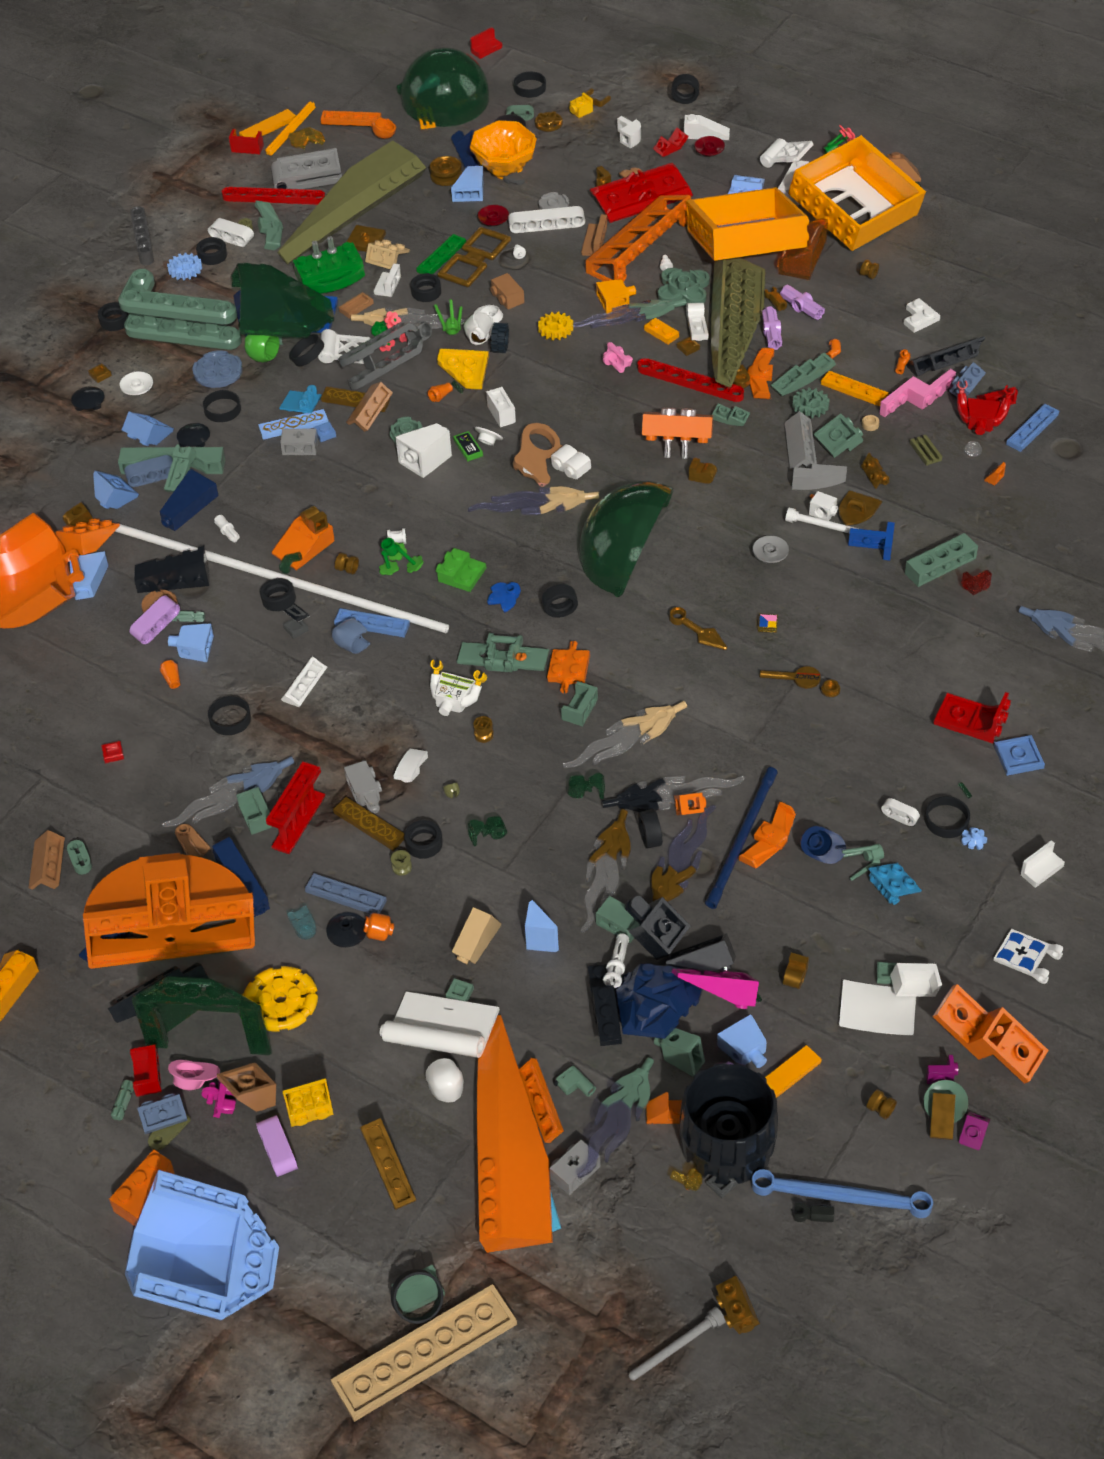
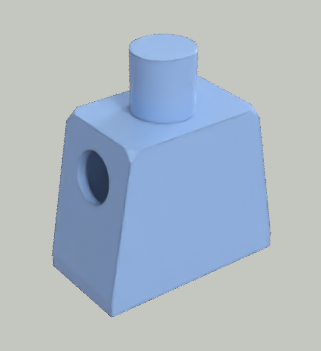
M184 625L180 629L179 636L169 635L168 646L177 647L178 655L181 658L207 662L214 637L212 625Z
M751 1014L718 1033L717 1046L736 1063L746 1065L752 1061L757 1068H760L767 1062L763 1055L766 1052L767 1042Z

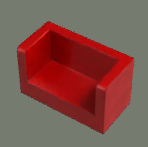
M232 129L230 133L231 152L261 154L264 147L262 131H258L256 137L237 136L236 129Z
M150 1045L130 1049L134 1070L133 1089L136 1097L162 1092L159 1055L156 1046Z

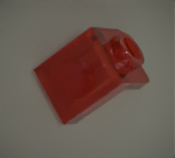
M985 570L973 577L966 571L963 573L961 584L965 590L975 595L990 587L992 573L989 570Z

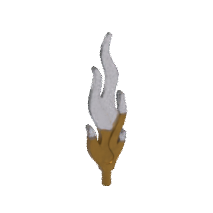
M620 810L618 820L614 821L612 826L601 833L594 843V849L597 851L588 861L586 882L590 881L594 867H596V875L585 895L588 917L581 929L582 933L586 932L595 921L596 900L601 890L606 886V891L600 902L602 906L609 896L612 897L618 888L617 854L619 851L622 852V869H626V862L631 851L630 838L625 828L627 810Z

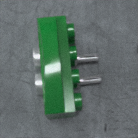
M328 236L329 248L327 250L319 252L317 241H313L314 253L312 255L300 256L293 260L295 275L305 294H321L339 290L354 284L365 276L363 260L353 242H345L341 246L334 247L332 236Z

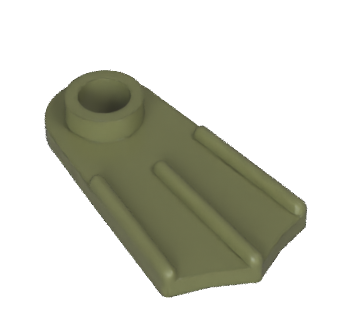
M186 1114L188 1121L152 1132L148 1138L149 1147L153 1150L164 1149L191 1121L190 1117Z

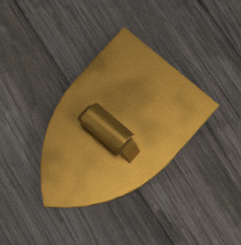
M849 490L839 507L840 518L846 526L865 522L875 514L882 500Z

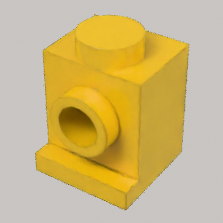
M583 92L582 96L570 101V112L578 118L593 112V99Z

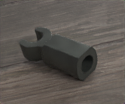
M795 1203V1210L803 1212V1214H795L796 1222H804L806 1219L815 1222H834V1206L811 1205L809 1207L804 1203Z

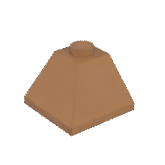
M899 152L887 154V158L913 181L921 182L918 169L903 154Z
M256 1063L217 1074V1079L233 1096L254 1111H262L276 1106V1083Z

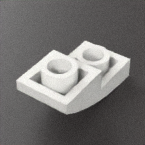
M410 748L401 759L394 773V779L412 782L420 774L419 766L428 758L427 751Z

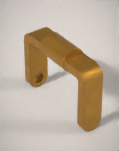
M589 89L586 94L588 96L592 95L594 89ZM608 95L602 101L592 98L593 105L602 107L611 100V96Z

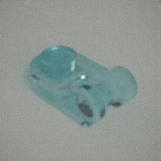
M307 906L301 907L299 911L287 913L289 922L299 938L307 940L314 937L317 931L316 925Z

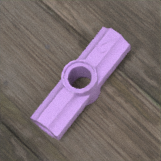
M788 284L780 292L783 299L790 302L793 309L798 313L803 311L816 320L821 319L825 313V308L814 302L812 296L807 292L802 294Z
M769 306L762 310L763 334L766 336L768 347L778 350L782 346L781 322L778 320L776 309Z

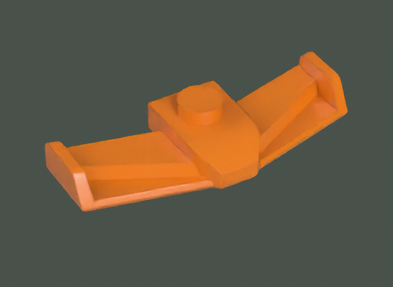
M761 348L752 366L748 368L747 372L750 376L753 398L770 399L767 381H772L773 365L769 364L772 357H774L773 348Z
M779 802L772 823L764 821L754 834V839L758 842L741 854L739 861L756 869L776 852L782 850L788 842L787 838L796 816L794 809L783 802Z

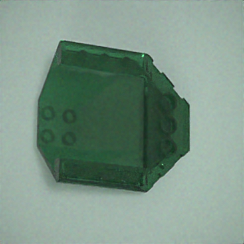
M238 263L231 273L232 287H241L240 319L238 324L240 334L307 338L311 332H317L324 328L326 323L334 321L333 309L329 298L271 265Z
M167 976L132 997V1003L146 1046L155 1045L156 1048H167L169 1043L167 1032L198 1010L238 1013L242 1020L250 1054H272L261 1006L233 986L213 979Z

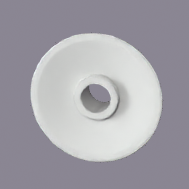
M475 427V430L480 433L478 440L482 443L494 446L496 440L504 439L493 431Z

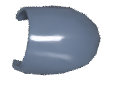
M355 618L348 619L332 629V639L335 644L351 653H360L370 645V642L361 635L366 633L367 629Z

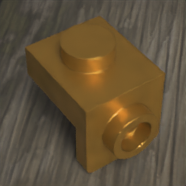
M603 166L597 167L596 187L611 182L609 171Z

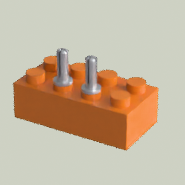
M661 408V413L644 412L642 435H646V440L655 441L657 436H663V441H665L664 458H670L671 441L674 440V437H680V442H682V459H684V450L685 459H687L688 442L691 441V438H697L698 443H708V438L712 437L713 415L696 414L695 409L688 408L681 409V414L676 413L675 408Z

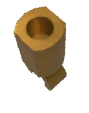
M772 287V292L765 289V297L770 299L777 310H785L787 302L777 292V288Z

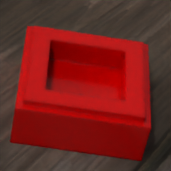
M120 741L101 745L105 764L124 759Z

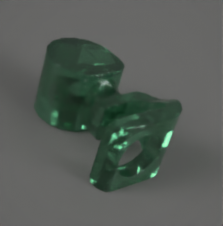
M596 773L590 776L588 781L582 775L570 777L568 795L572 798H582L586 791L592 792L594 786L599 789L600 799H604V775Z
M500 816L489 817L485 825L484 822L474 819L468 823V834L473 846H477V836L480 832L483 837L489 834L491 838L496 840L503 838L507 834L506 826Z

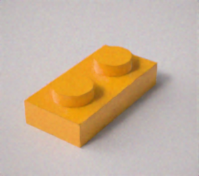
M657 318L644 325V331L668 345L679 337V331Z

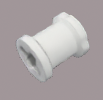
M405 528L399 531L387 530L388 538H392L397 543L406 544Z

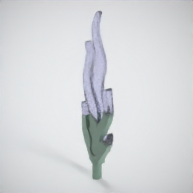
M686 299L677 301L646 300L643 303L626 304L612 308V313L597 314L581 322L573 323V327H583L591 324V328H596L599 326L623 324L636 319V322L660 317L674 310L675 307L685 306L687 303Z
M646 1058L641 1068H637L634 1072L623 1076L611 1086L610 1093L613 1095L601 1103L594 1125H599L606 1111H608L607 1118L603 1126L589 1140L588 1163L577 1174L578 1178L588 1175L596 1167L600 1148L610 1136L614 1134V1138L610 1141L604 1152L605 1163L609 1161L610 1154L626 1140L630 1132L632 1105L636 1101L639 1103L635 1112V1120H640L641 1114L648 1105L650 1098L648 1075L654 1063L652 1058Z

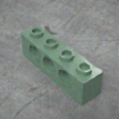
M963 533L945 543L939 544L931 550L910 558L906 561L905 574L919 587L976 559L978 545Z

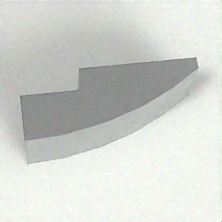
M812 464V469L794 467L792 490L820 489L846 482L847 466Z

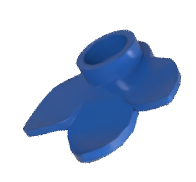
M515 582L494 584L491 587L493 593L489 595L487 603L488 605L501 604L504 613L515 606L516 599L520 596L521 588L519 584Z

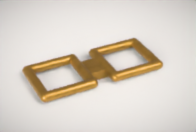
M479 227L462 246V249L468 252L466 256L456 253L438 272V277L470 287L487 268V264L483 262L485 258L494 260L511 241V237ZM481 234L502 240L492 253L471 246ZM458 260L478 267L467 280L447 273Z

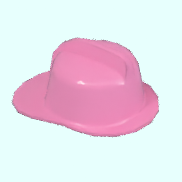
M176 1060L168 1066L170 1074L173 1075L174 1085L183 1090L199 1089L205 1081L216 1078L217 1074L220 1073L218 1066L204 1062Z

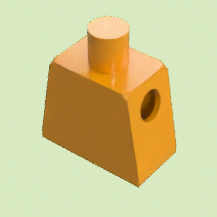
M621 279L596 282V295L607 314L627 307L629 305V296L636 295V288L634 285L626 287Z

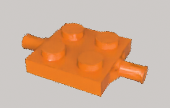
M573 641L570 642L568 650L553 649L547 679L548 682L562 684L561 693H564V690L565 693H568L570 684H574L577 681L585 683L590 650H576L578 645L576 641L574 643Z

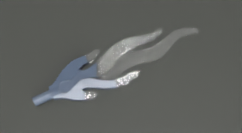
M1024 606L1020 607L1019 613L1031 617L1032 621L1048 636L1057 639L1059 635L1066 643L1078 649L1092 652L1093 646L1104 652V629L1084 625V619L1077 618L1066 612L1038 609L1034 611Z
M289 757L279 763L275 761L244 767L242 774L227 776L209 788L210 793L214 794L193 801L179 817L164 822L162 825L163 827H171L182 824L197 811L211 805L214 806L198 812L193 817L194 824L208 816L222 813L238 802L237 794L259 787L261 793L265 792L282 773V769L295 762L292 757Z

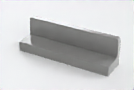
M799 411L784 423L789 464L792 471H794V467H799L802 464L811 469L812 464H817L811 419Z

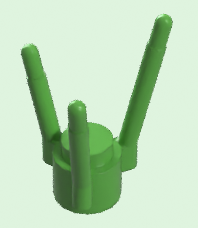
M450 299V318L445 323L437 304H435L434 307L443 326V331H446L449 335L457 334L461 330L462 306L459 307L458 319L456 320L454 318L453 301Z

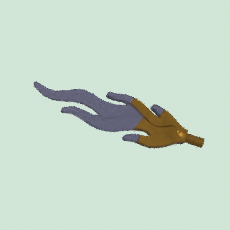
M715 805L707 808L700 815L696 833L689 842L684 844V841L692 832V820L688 821V826L673 840L669 850L668 871L663 876L665 858L661 857L657 868L652 874L653 901L663 897L668 902L678 897L687 889V879L696 873L702 858V851L697 853L692 864H690L691 858L695 850L706 839L707 818L716 809Z

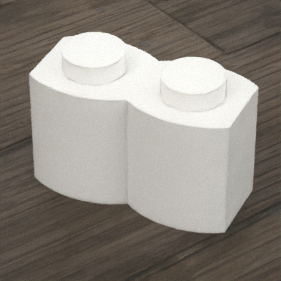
M565 444L551 455L552 466L556 470L565 472L570 478L578 479L591 469L590 458L581 452H577L570 445Z

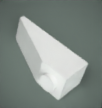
M685 115L684 133L689 136L688 139L715 136L722 140H729L730 128L701 115Z

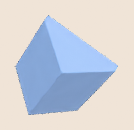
M531 900L528 905L525 923L527 950L557 952L559 950L558 927Z

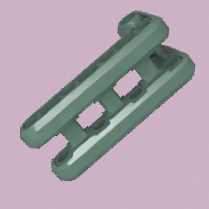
M147 269L135 270L130 275L118 298L121 310L129 313L124 327L126 334L131 338L220 350H235L242 343L240 331L237 328L225 326L233 323L237 318V310L233 303L224 300L151 292L155 280L152 272Z

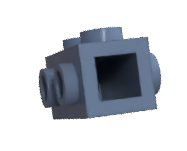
M974 362L969 367L965 366L960 371L961 377L957 376L952 381L953 387L949 391L957 397V393H959L956 387L957 382L959 381V386L964 388L966 380L968 386L964 389V393L968 396L986 372Z

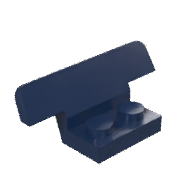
M459 130L451 136L465 168L467 166H479L475 159L476 156L470 150L475 130H471L465 136Z

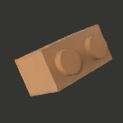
M508 273L491 279L490 290L492 295L496 296L500 304L504 305L507 310L524 303V290Z

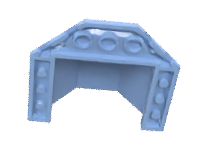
M158 1170L133 1231L125 1276L133 1296L223 1320L273 1289L279 1246L275 1240H271L265 1231L266 1226L257 1213L254 1214L247 1204L249 1201L244 1195Z

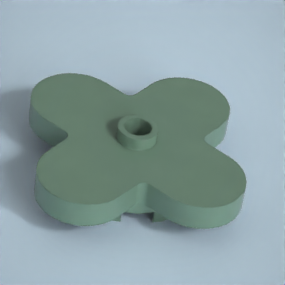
M667 268L662 272L661 280L664 286L658 290L659 300L677 301L686 299V303L706 302V291L703 288L707 287L710 281V276L706 271L690 270L689 272H682V269Z

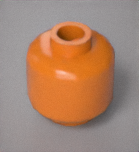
M371 913L369 917L366 916L363 932L366 933L367 938L385 941L388 935L392 936L394 923H391L390 916L379 913Z

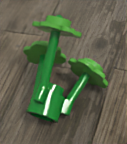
M386 538L381 543V548L383 549L381 554L385 560L384 565L379 566L381 575H392L394 572H397L399 570L397 562L391 561L396 559L400 561L402 556L409 561L407 564L408 573L421 568L424 562L422 556L411 558L407 554L403 543L399 544L392 538Z

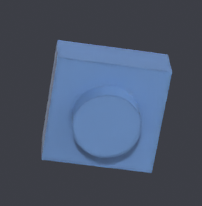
M330 422L314 427V429H317L320 442L336 437V431Z

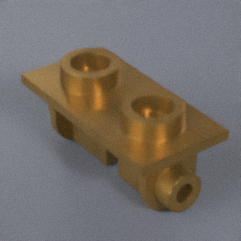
M868 453L861 467L875 489H877L879 484L887 485L890 479L889 476L886 475L885 471H882L883 468L879 460L872 457L871 453Z

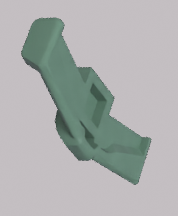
M256 200L254 206L262 216V218L259 217L258 219L259 231L266 234L264 248L276 250L281 246L283 224L271 203Z

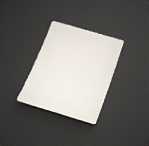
M843 980L839 1026L876 1033L913 1035L916 996H895L893 987Z

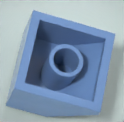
M130 411L122 427V431L128 433V437L139 439V443L149 446V444H159L174 430V428L149 415Z

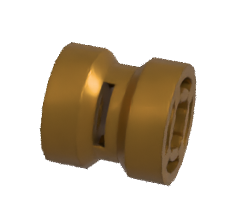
M344 553L338 554L335 561L336 570H345L353 575L358 569L359 559L357 557H348Z
M487 716L476 718L473 723L475 739L480 743L491 741L494 736L492 720Z
M877 1089L871 1095L866 1107L871 1111H877L879 1116L886 1120L894 1111L897 1101L891 1097L887 1098L882 1091Z

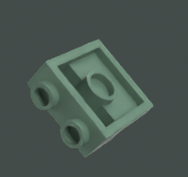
M841 413L814 433V437L834 458L844 450L848 449L851 451L863 442L862 431L858 427L855 428L850 418H845Z

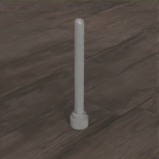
M717 1307L709 1310L704 1321L629 1373L630 1380L638 1379L710 1327L719 1328L726 1323L722 1312Z

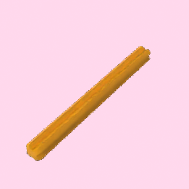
M308 102L265 149L267 155L272 156L316 108L314 102Z

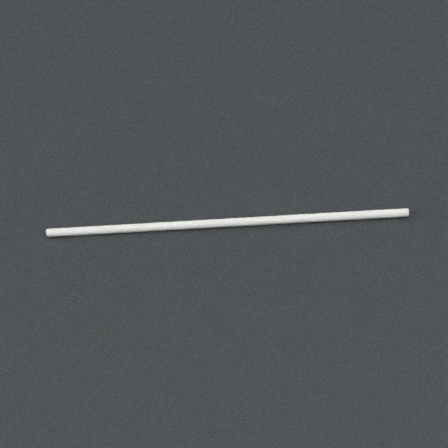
M122 524L115 531L180 552L198 550L197 547ZM205 550L207 560L271 580L276 578L287 579L293 584V587L391 617L407 619L410 623L447 633L449 630V625Z

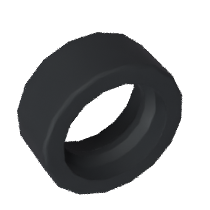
M690 74L677 76L672 82L671 95L673 99L681 104L694 102L699 96L698 80ZM681 84H689L694 88V91L690 94H682L677 91V87Z
M205 238L197 244V256L203 264L216 265L227 258L226 244L220 238ZM211 249H217V250H218V251L213 252V253H205L206 251L211 250Z
M429 273L415 276L411 281V294L413 298L420 302H431L439 298L441 295L440 279L436 275ZM422 286H433V288L428 290L418 289Z
M119 302L107 303L99 309L98 318L103 329L118 331L125 328L124 323L129 313L121 310ZM115 314L121 315L120 317L115 318V319H108V318H107V317H109V316H111V315H115Z
M276 578L269 580L260 589L263 606L270 611L286 610L294 604L296 599L293 584L287 579ZM276 592H287L279 598L269 597Z
M567 584L554 585L548 588L542 595L544 610L551 617L560 618L568 616L578 606L576 592L573 587ZM569 598L563 603L551 604L556 599Z
M655 809L639 812L638 822L645 848L661 846L663 843L662 832Z
M419 820L409 825L405 831V847L413 857L427 859L440 852L443 844L442 831L436 823L429 820ZM421 833H429L435 836V840L428 845L419 846L412 842V839Z

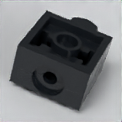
M636 896L626 902L625 910L636 920L629 929V933L656 960L669 955L691 927L663 897L650 904L641 896Z

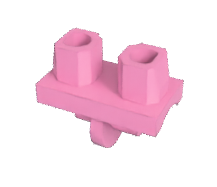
M609 342L607 344L608 349L603 354V362L606 365H612L619 373H623L625 367L631 366L633 358L630 355L625 356L621 346L616 347L612 342Z

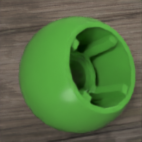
M260 326L252 329L245 338V351L252 360L262 363L269 362L276 357L280 345L277 334L268 327Z

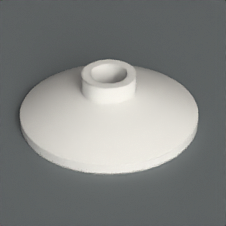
M145 372L129 373L120 381V389L128 395L144 394L153 386L152 377Z

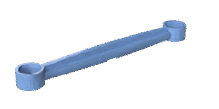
M765 1169L756 1171L752 1176V1189L760 1196L769 1195L772 1191H779L846 1203L907 1209L917 1218L929 1216L933 1207L932 1197L922 1191L916 1192L909 1197L835 1184L774 1178V1175ZM758 1178H767L771 1185L763 1188L759 1187L755 1181ZM924 1200L928 1203L929 1208L919 1210L913 1205V1202Z

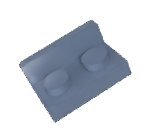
M168 1094L162 1097L160 1101H147L137 1108L145 1134L188 1121L180 1094Z

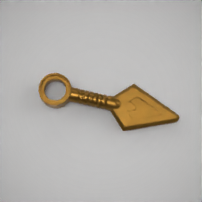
M681 607L671 609L669 620L672 624H684L696 632L700 644L727 650L726 644L715 628H701L686 618V611ZM681 614L683 617L678 619L674 618L673 615Z

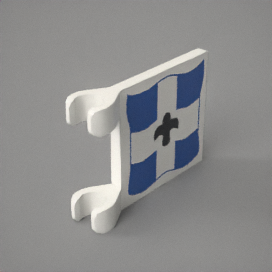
M1011 929L996 953L994 961L1030 975L1038 982L1046 984L1049 980V971L1044 968H1038L1046 953L1054 959H1061L1063 947L1058 944L1046 943Z

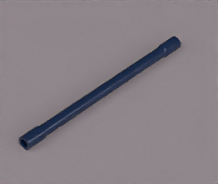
M773 767L767 768L717 881L705 902L706 906L711 909L717 908L735 863L767 793L778 774V771Z

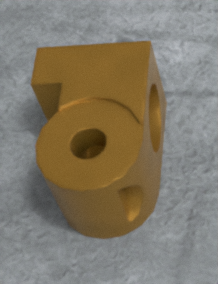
M693 458L689 467V480L709 484L713 482L717 473V467L711 463H701L700 459Z
M82 502L63 515V521L67 526H76L78 522L88 523L89 519H93Z
M315 506L300 513L302 521L315 535L328 528L327 515L323 511L319 512ZM316 523H320L321 526L316 528Z
M791 952L783 985L797 989L801 988L808 970L809 957Z

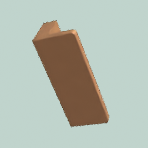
M601 214L599 224L588 225L581 255L591 256L603 246L607 231V215Z
M382 382L371 385L346 423L348 425L355 423L364 432L368 431L393 392Z
M47 830L35 840L29 889L33 890L40 883L53 889L59 886L65 837Z

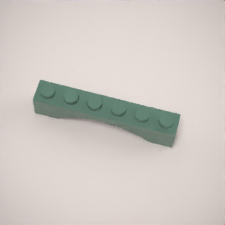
M175 447L121 448L118 459L120 472L125 474L124 469L130 464L163 455H169L173 459ZM192 447L196 451L194 462L191 463V467L205 474H223L225 465L223 447Z

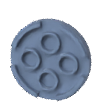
M221 350L204 354L201 359L193 364L192 368L195 380L199 384L210 388L225 387L239 379L243 371L242 362L238 356Z

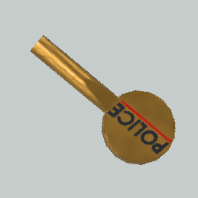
M810 666L799 668L795 673L760 671V678L795 680L798 686L805 689L816 687L821 680L820 672Z

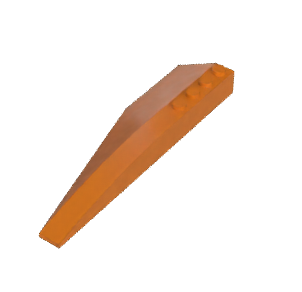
M497 1015L483 1054L478 1058L479 1241L487 1253L553 1243L549 1159L501 1015Z

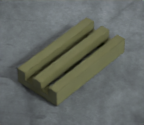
M923 435V438L919 436L916 440L914 438L910 440L911 446L926 466L942 461V455L927 435Z

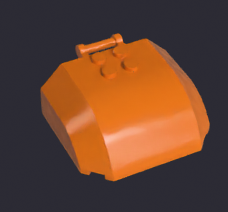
M35 513L30 514L0 535V628L21 627L45 617L75 597L73 583L84 579L78 562V551L71 549L65 553L64 546L50 525ZM69 561H71L73 573L71 574L68 566Z

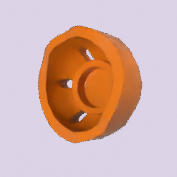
M377 117L372 121V130L377 137L387 139L394 135L396 125L390 119Z

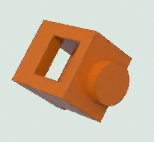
M702 793L674 795L676 815L702 813L704 808H706V799ZM688 800L692 801L691 807H688Z

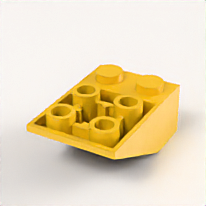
M326 1078L283 1091V1098L291 1127L303 1126L308 1122L326 1119L328 1116L334 1115Z

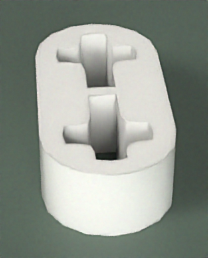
M888 798L881 807L882 812L886 816L908 826H914L920 817L919 812L915 808L892 798Z

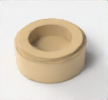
M874 415L863 417L862 427L867 431L878 429L879 418Z

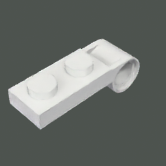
M687 303L686 314L691 339L696 341L708 340L709 334L704 317V303Z

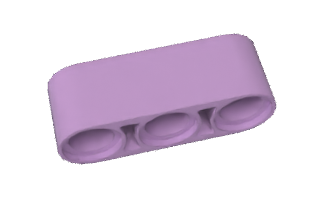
M168 596L160 597L132 624L130 634L142 644H148L179 614L180 606Z
M277 1115L257 1122L256 1126L276 1176L279 1177L298 1169Z

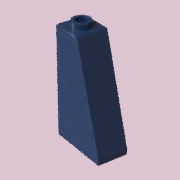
M190 469L160 510L163 526L173 531L179 529L219 496L216 483Z
M228 837L213 845L212 849L216 863L233 872L243 882L248 893H252L254 917L269 910L270 907L266 894L231 838Z

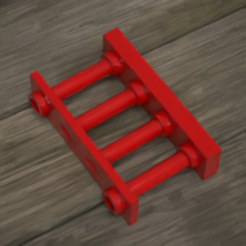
M302 761L266 818V824L278 828L279 831L278 837L271 846L272 849L290 855L325 798V794L315 791L313 785L321 773L319 766Z

